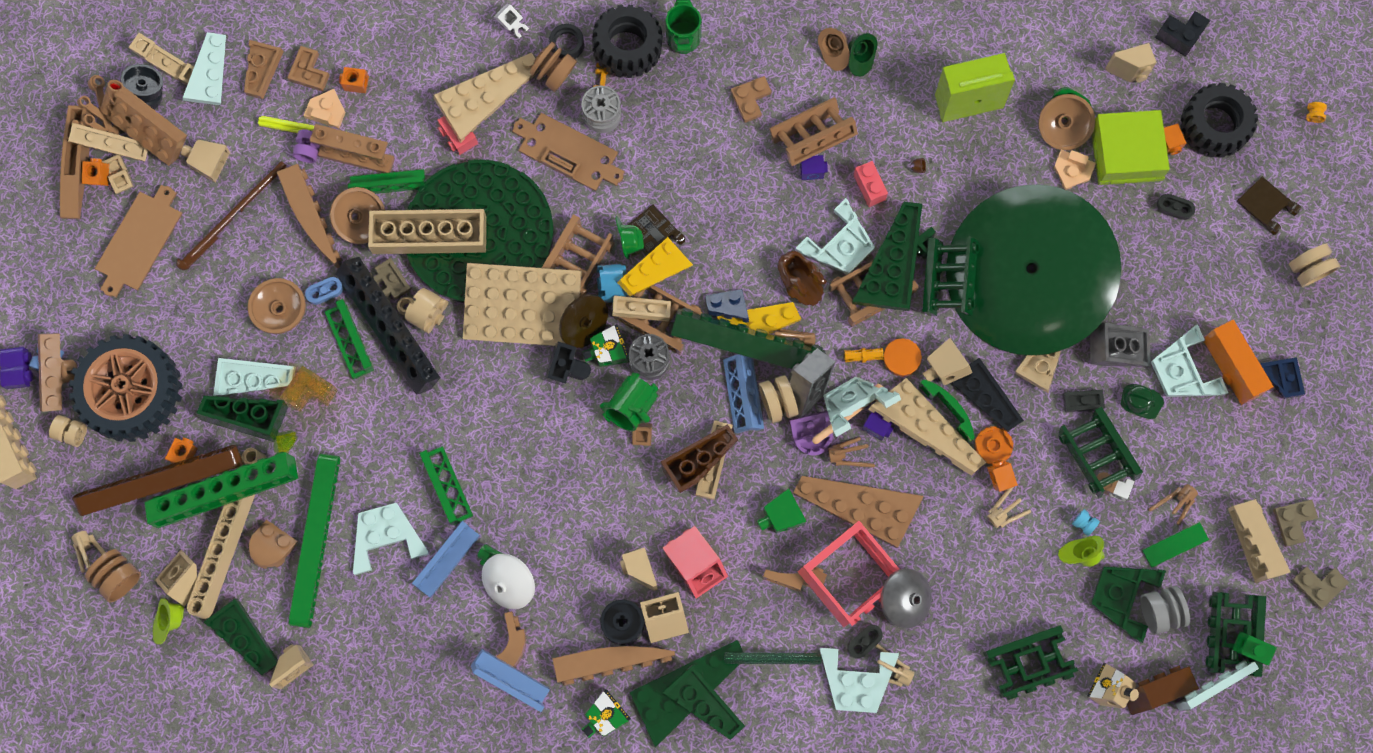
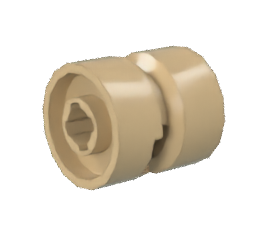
M62 415L54 418L49 429V437L60 442L64 441L66 444L74 447H79L82 444L87 433V425L76 420L72 421L70 418Z

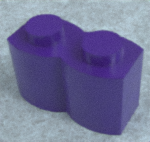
M24 347L0 349L1 387L5 389L30 387L33 374L28 366L32 359L31 352Z

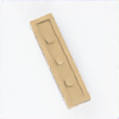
M72 123L68 142L143 162L146 161L148 150L136 140Z
M714 420L711 433L727 425V423ZM725 455L698 482L695 496L715 500Z

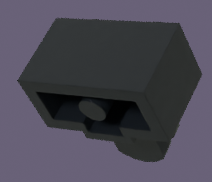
M558 341L553 348L544 381L563 386L566 384L568 377L584 380L589 377L591 367L586 362L574 359L575 346Z

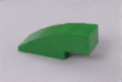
M1199 522L1142 550L1152 568L1208 541L1209 538Z

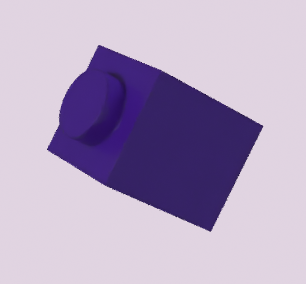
M823 155L813 156L800 162L801 180L824 179L825 173L828 172L827 161H824Z
M875 411L874 413L871 412L862 430L882 441L884 436L887 438L890 436L894 428L891 427L893 422L890 421L888 423L883 419L884 416Z

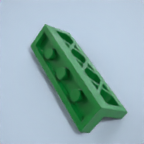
M421 169L351 176L348 189L355 187L365 188L375 194L418 190L421 186L425 185V171Z
M341 299L336 301V307L324 312L352 379H356L374 371V368L348 306ZM340 311L342 316L340 323L333 321L330 314ZM341 327L346 328L349 332L347 340L339 337ZM348 344L355 346L356 352L354 356L346 353ZM356 360L361 362L364 370L357 373L352 368Z
M439 447L430 452L427 450L420 452L419 454L449 523L453 526L473 517L444 447ZM441 452L444 458L441 466L434 464L431 456ZM442 469L450 472L451 478L449 483L441 481L440 474ZM450 487L457 489L459 492L456 501L448 498L447 493ZM457 505L464 506L468 514L457 518L455 514Z

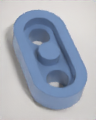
M330 277L309 286L306 289L305 297L311 304L318 305L339 296L343 291V285L338 278ZM332 286H337L336 290L331 291ZM319 293L318 298H313V295Z

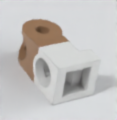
M1103 472L1096 477L1098 480H1102L1110 476V474ZM1126 479L1124 482L1115 481L1103 487L1105 490L1104 494L1125 502L1130 495L1135 481Z

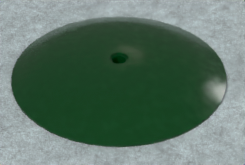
M1036 184L1016 186L998 192L985 199L966 216L951 242V245L967 244V236L978 240L980 251L977 254L975 308L972 316L961 312V308H955L964 324L976 336L1002 351L1019 355L1037 356L1059 352L1081 342L1106 318L1119 290L1121 258L1117 240L1112 229L1093 205L1073 192L1062 188ZM966 252L948 253L946 264L965 263ZM1031 264L1037 266V271L1033 274L1027 272V267ZM946 271L947 282H964V271ZM963 289L948 290L951 301L962 300Z

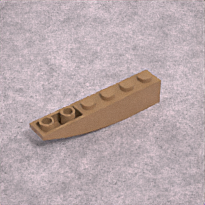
M68 105L61 157V219H80L85 184H82L83 161L88 162L90 147L68 142L72 123L85 126L82 123V118L86 114L93 115L85 108ZM86 117V121L91 123L90 118Z
M298 164L277 171L288 202L298 221L322 254L336 268H340L338 261L341 260L338 250L334 251L332 247L335 244L331 233L327 234L325 228H328V224L324 217H320L319 212L322 210L318 201L314 202L312 196L315 195L312 185H308L306 182L309 177L305 168L301 169Z
M607 647L553 658L557 683L567 686L574 684V680L582 678V681H589L594 679V675L602 674V677L613 675V671L621 669V672L631 671L633 666L641 665V668L652 666V662L660 660V663L670 662L672 657H675V652L651 647Z

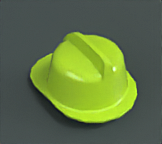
M1095 535L1070 541L1060 548L1058 553L1059 559L1067 564L1080 563L1085 567H1092L1105 558L1103 552L1104 541L1100 536Z
M165 598L160 599L153 623V640L157 645L165 641L169 631L180 627L184 613V606L182 604L168 603Z

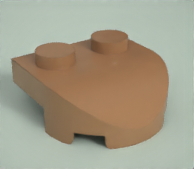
M266 520L251 536L249 542L250 558L255 565L264 569L274 566L279 567L297 546L298 541Z

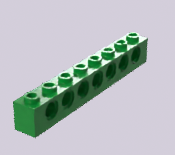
M278 452L270 458H262L257 460L256 463L242 465L239 469L225 471L222 475L216 477H208L202 482L189 484L183 489L172 490L169 494L155 496L152 500L145 502L147 524L159 529L297 480L298 473L295 457L286 452Z

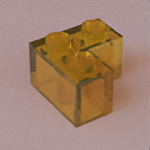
M302 365L280 398L301 412L311 397L328 406L338 390L334 385Z

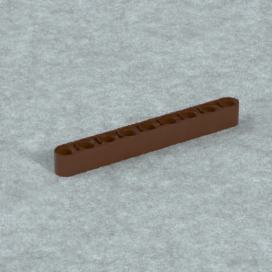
M230 445L74 495L72 500L79 515L84 516L235 469L243 464V460L237 446Z

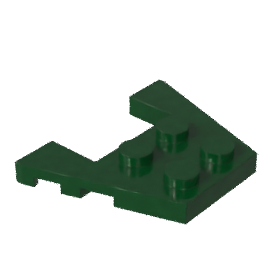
M1102 567L1090 605L1135 641L1142 644L1148 626L1129 619L1141 581L1160 588L1166 570Z

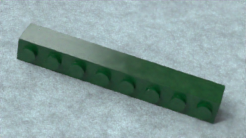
M688 308L678 309L671 332L672 336L790 369L797 363H802L804 357L809 352L813 353L817 348L826 354L823 347L813 344L809 346L798 339L791 341L783 336L767 334L768 332L762 329L752 330L744 324L735 325L726 319H713L709 314H695Z

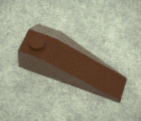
M727 424L660 461L663 473L672 487L681 493L696 485L738 441V438Z

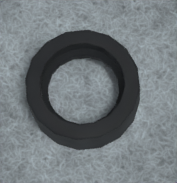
M569 23L556 26L551 31L549 43L553 42L556 44L557 38L563 34L576 36L578 42L574 49L569 51L562 50L559 58L562 59L567 54L574 59L578 58L584 49V38L581 30ZM557 45L555 46L554 50L552 51L553 53H555V52L557 51V49H558Z

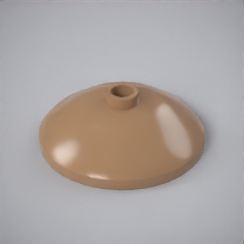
M1063 94L1056 96L1046 103L1040 113L1038 121L1039 131L1044 141L1053 148L1059 150L1078 148L1093 133L1095 127L1094 111L1085 99L1077 95ZM1066 117L1067 122L1062 124V118Z
M359 187L350 188L341 192L334 199L330 208V222L336 234L343 240L353 244L368 243L369 211H385V207L380 198L372 191ZM353 213L357 215V220L352 219Z
M274 278L262 282L253 290L248 301V314L251 321L257 328L269 334H282L295 328L302 320L306 309L305 297L300 288L293 282L282 278ZM279 307H283L281 312H277Z

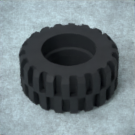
M629 4L627 7L617 5L615 9L613 7L607 9V14L603 12L599 19L596 20L592 36V51L594 52L595 60L599 61V66L603 69L606 68V72L609 74L615 73L617 77H622L623 75L627 76L626 78H632V75L639 77L643 75V72L648 73L651 67L657 64L658 58L661 55L663 36L659 21L655 17L652 18V13L649 11L645 12L644 8L639 6L635 8ZM629 32L639 36L644 44L635 50H622L617 48L610 40L619 33Z
M1213 83L1207 87H1202L1192 96L1183 109L1180 119L1183 122L1180 125L1181 131L1186 132L1183 136L1186 141L1190 140L1191 143L1189 145L1192 148H1198V153L1200 154L1208 153V157H1214L1217 154L1218 158H1223L1226 155L1231 156L1235 154L1236 151L1244 147L1256 131V122L1258 121V114H1255L1257 111L1256 105H1252V99L1244 94L1245 91L1242 89L1237 90L1235 89L1236 86L1231 84L1226 86V83H1219L1216 86ZM1218 108L1225 111L1233 121L1234 131L1224 133L1211 128L1205 119L1204 110Z

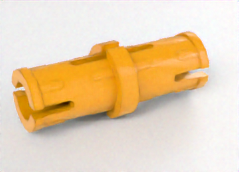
M883 348L844 350L845 363L855 361L866 363V361L883 360Z

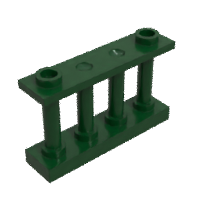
M967 236V244L943 245V242L937 238L928 239L923 313L929 316H937L939 308H961V312L972 316L975 308L974 289L977 254L980 251L978 240ZM966 252L965 263L942 264V255L944 253ZM942 271H964V282H940V275ZM963 289L962 300H938L941 290Z
M1102 407L1094 411L1092 421L1071 431H1068L1065 425H1063L1058 434L1060 442L1067 446L1089 482L1090 491L1096 494L1098 499L1105 492L1103 487L1126 476L1135 481L1143 473ZM1095 427L1101 430L1102 437L1079 448L1073 438ZM1109 444L1113 450L1111 454L1088 464L1083 454L1101 445ZM1114 460L1121 462L1122 470L1102 480H1098L1093 472Z

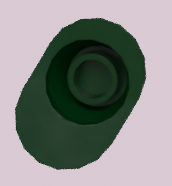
M858 34L848 45L850 51L848 66L850 72L855 76H864L872 69L878 46L877 38L873 34Z
M1130 384L1123 388L1121 406L1124 410L1146 419H1155L1165 403L1160 393L1139 384Z

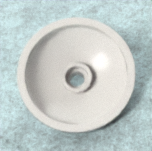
M496 554L485 562L482 568V582L492 600L508 609L523 608L532 600L535 593L534 579L528 567L521 560L509 554Z

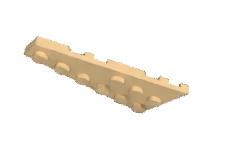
M532 53L434 95V100L460 143L482 121L489 118L505 103V100L513 96L523 84H526L534 77L529 73L535 60Z
M907 378L889 391L891 393L894 391L899 393L900 401L888 408H885L879 401H876L868 409L873 413L876 411L884 416L883 419L888 423L891 421L898 425L902 432L924 446L929 445L935 449V453L941 456L943 454L951 459L952 464L971 476L986 463Z

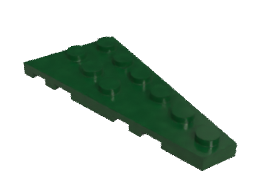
M903 202L852 304L902 311L910 310L923 204Z
M738 640L630 692L655 748L691 713L662 693V691L691 665L715 689L746 659Z

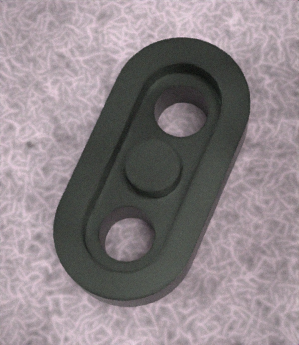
M1163 194L1157 201V208L1160 212L1181 220H1188L1195 213V205L1191 201L1172 194ZM1163 203H1168L1169 207H1165ZM1181 209H1186L1187 213H1183Z
M868 625L849 643L848 652L850 656L855 659H861L866 656L882 640L883 633L881 628L877 625ZM869 632H874L876 637L874 639L869 638ZM855 645H859L861 647V652H855Z

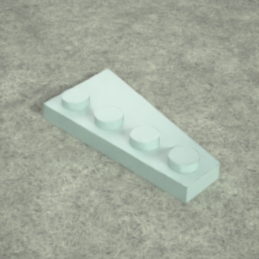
M207 32L185 90L183 101L221 105L226 35Z
M218 358L213 396L293 386L296 367Z
M1243 661L1235 666L1236 670L1231 673L1229 671L1224 672L1218 676V680L1201 686L1202 689L1187 694L1183 700L1175 705L1179 711L1192 709L1258 670V666L1255 662L1247 663Z

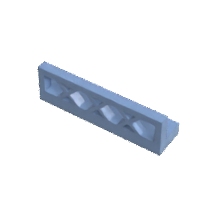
M737 354L723 359L734 432L738 434L748 430L758 431L764 429L753 358ZM736 361V369L733 372L731 371L730 362ZM736 379L739 381V387L737 390L734 389V382ZM738 398L742 399V405L740 409L737 407L736 403ZM742 416L745 418L746 423L744 427H740L739 422Z
M462 521L412 584L431 598L480 535Z
M481 649L471 664L473 673L542 712L544 709L543 700L550 691L549 687Z

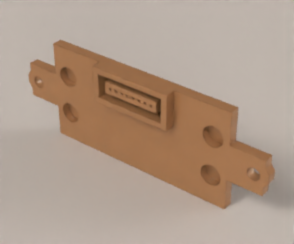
M540 113L534 124L522 118L515 122L512 133L525 139L518 150L520 153L594 191L598 189L603 179L615 186L622 182L625 171L612 165L618 155L617 151L543 113ZM539 124H543L545 129L538 131L536 127ZM519 125H522L523 128H522V129H518V126H519ZM530 139L536 141V144L532 147L527 144ZM607 157L610 161L608 164H602L601 159ZM598 172L601 175L600 178L594 180L591 177L593 173Z
M161 185L154 198L142 192H139L94 268L108 276L100 288L105 295L117 298L124 284L137 291L139 290L183 214L170 207L177 195V192L173 191L171 187ZM112 287L113 291L108 292V289Z

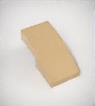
M120 155L102 161V163L109 164L108 179L115 194L134 187Z

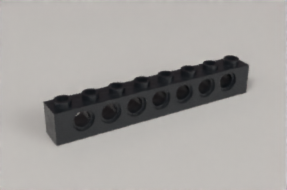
M360 257L345 260L336 272V276L415 394L418 395L431 390L440 379V376Z

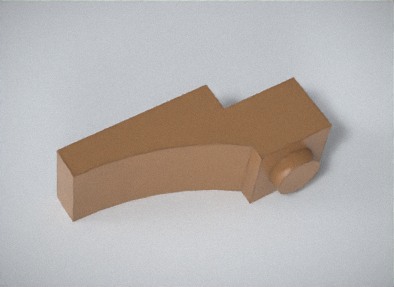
M815 567L811 571L824 585L827 574L823 573V569ZM766 569L762 578L800 592L802 585L810 587L799 573H778Z

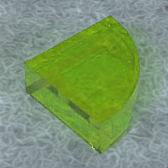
M295 432L276 436L278 452L288 453L297 438Z

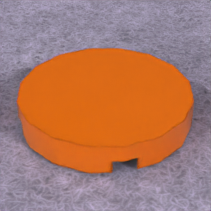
M904 338L895 339L890 342L883 355L886 368L892 374L901 377L913 374L920 366L922 359L921 351L917 344Z
M991 426L978 433L974 449L987 464L992 465L995 461H1006L1009 459L1013 450V441L1006 430Z

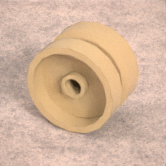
M1327 243L1304 252L1289 263L1293 273L1302 272L1297 278L1301 287L1319 281L1341 267L1336 258L1325 260L1332 253Z
M785 375L775 378V389L768 380L759 383L761 398L772 424L782 420V411L788 418L798 415L796 400Z

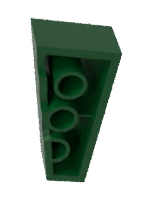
M203 396L196 414L201 421L275 442L288 406L284 400L271 401L268 399L252 400L248 398L233 399L229 397Z

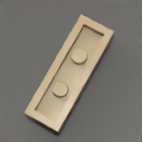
M614 296L612 316L669 322L671 301Z

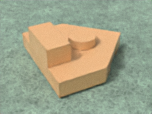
M332 89L310 99L303 116L306 119L339 129L346 112L335 89Z
M1061 149L1054 169L1062 182L1063 188L1068 190L1073 186L1088 182L1096 163L1088 160L1089 157L1073 150L1069 153Z

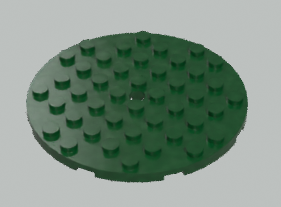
M477 159L445 167L424 182L425 185L418 189V193L408 206L407 210L484 209L486 252L407 254L410 264L418 277L433 291L453 301L465 303L467 263L542 268L551 252L554 226L551 210L543 192L525 173L499 161Z

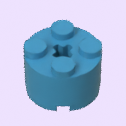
M621 264L597 266V273H600V277L597 278L598 296L605 303H613L614 296L626 297L628 294L617 283L626 275V266Z

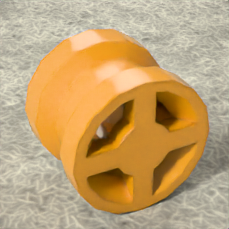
M1311 102L1308 104L1307 110L1309 113L1306 116V120L1314 123L1324 122L1326 120L1324 112L1327 110V105L1322 102Z

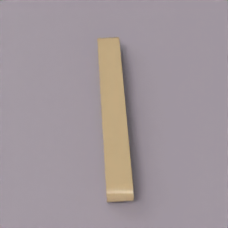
M248 448L242 454V465H250L256 463L259 459L267 457L254 448ZM255 495L223 506L187 605L189 614L206 619L213 613Z

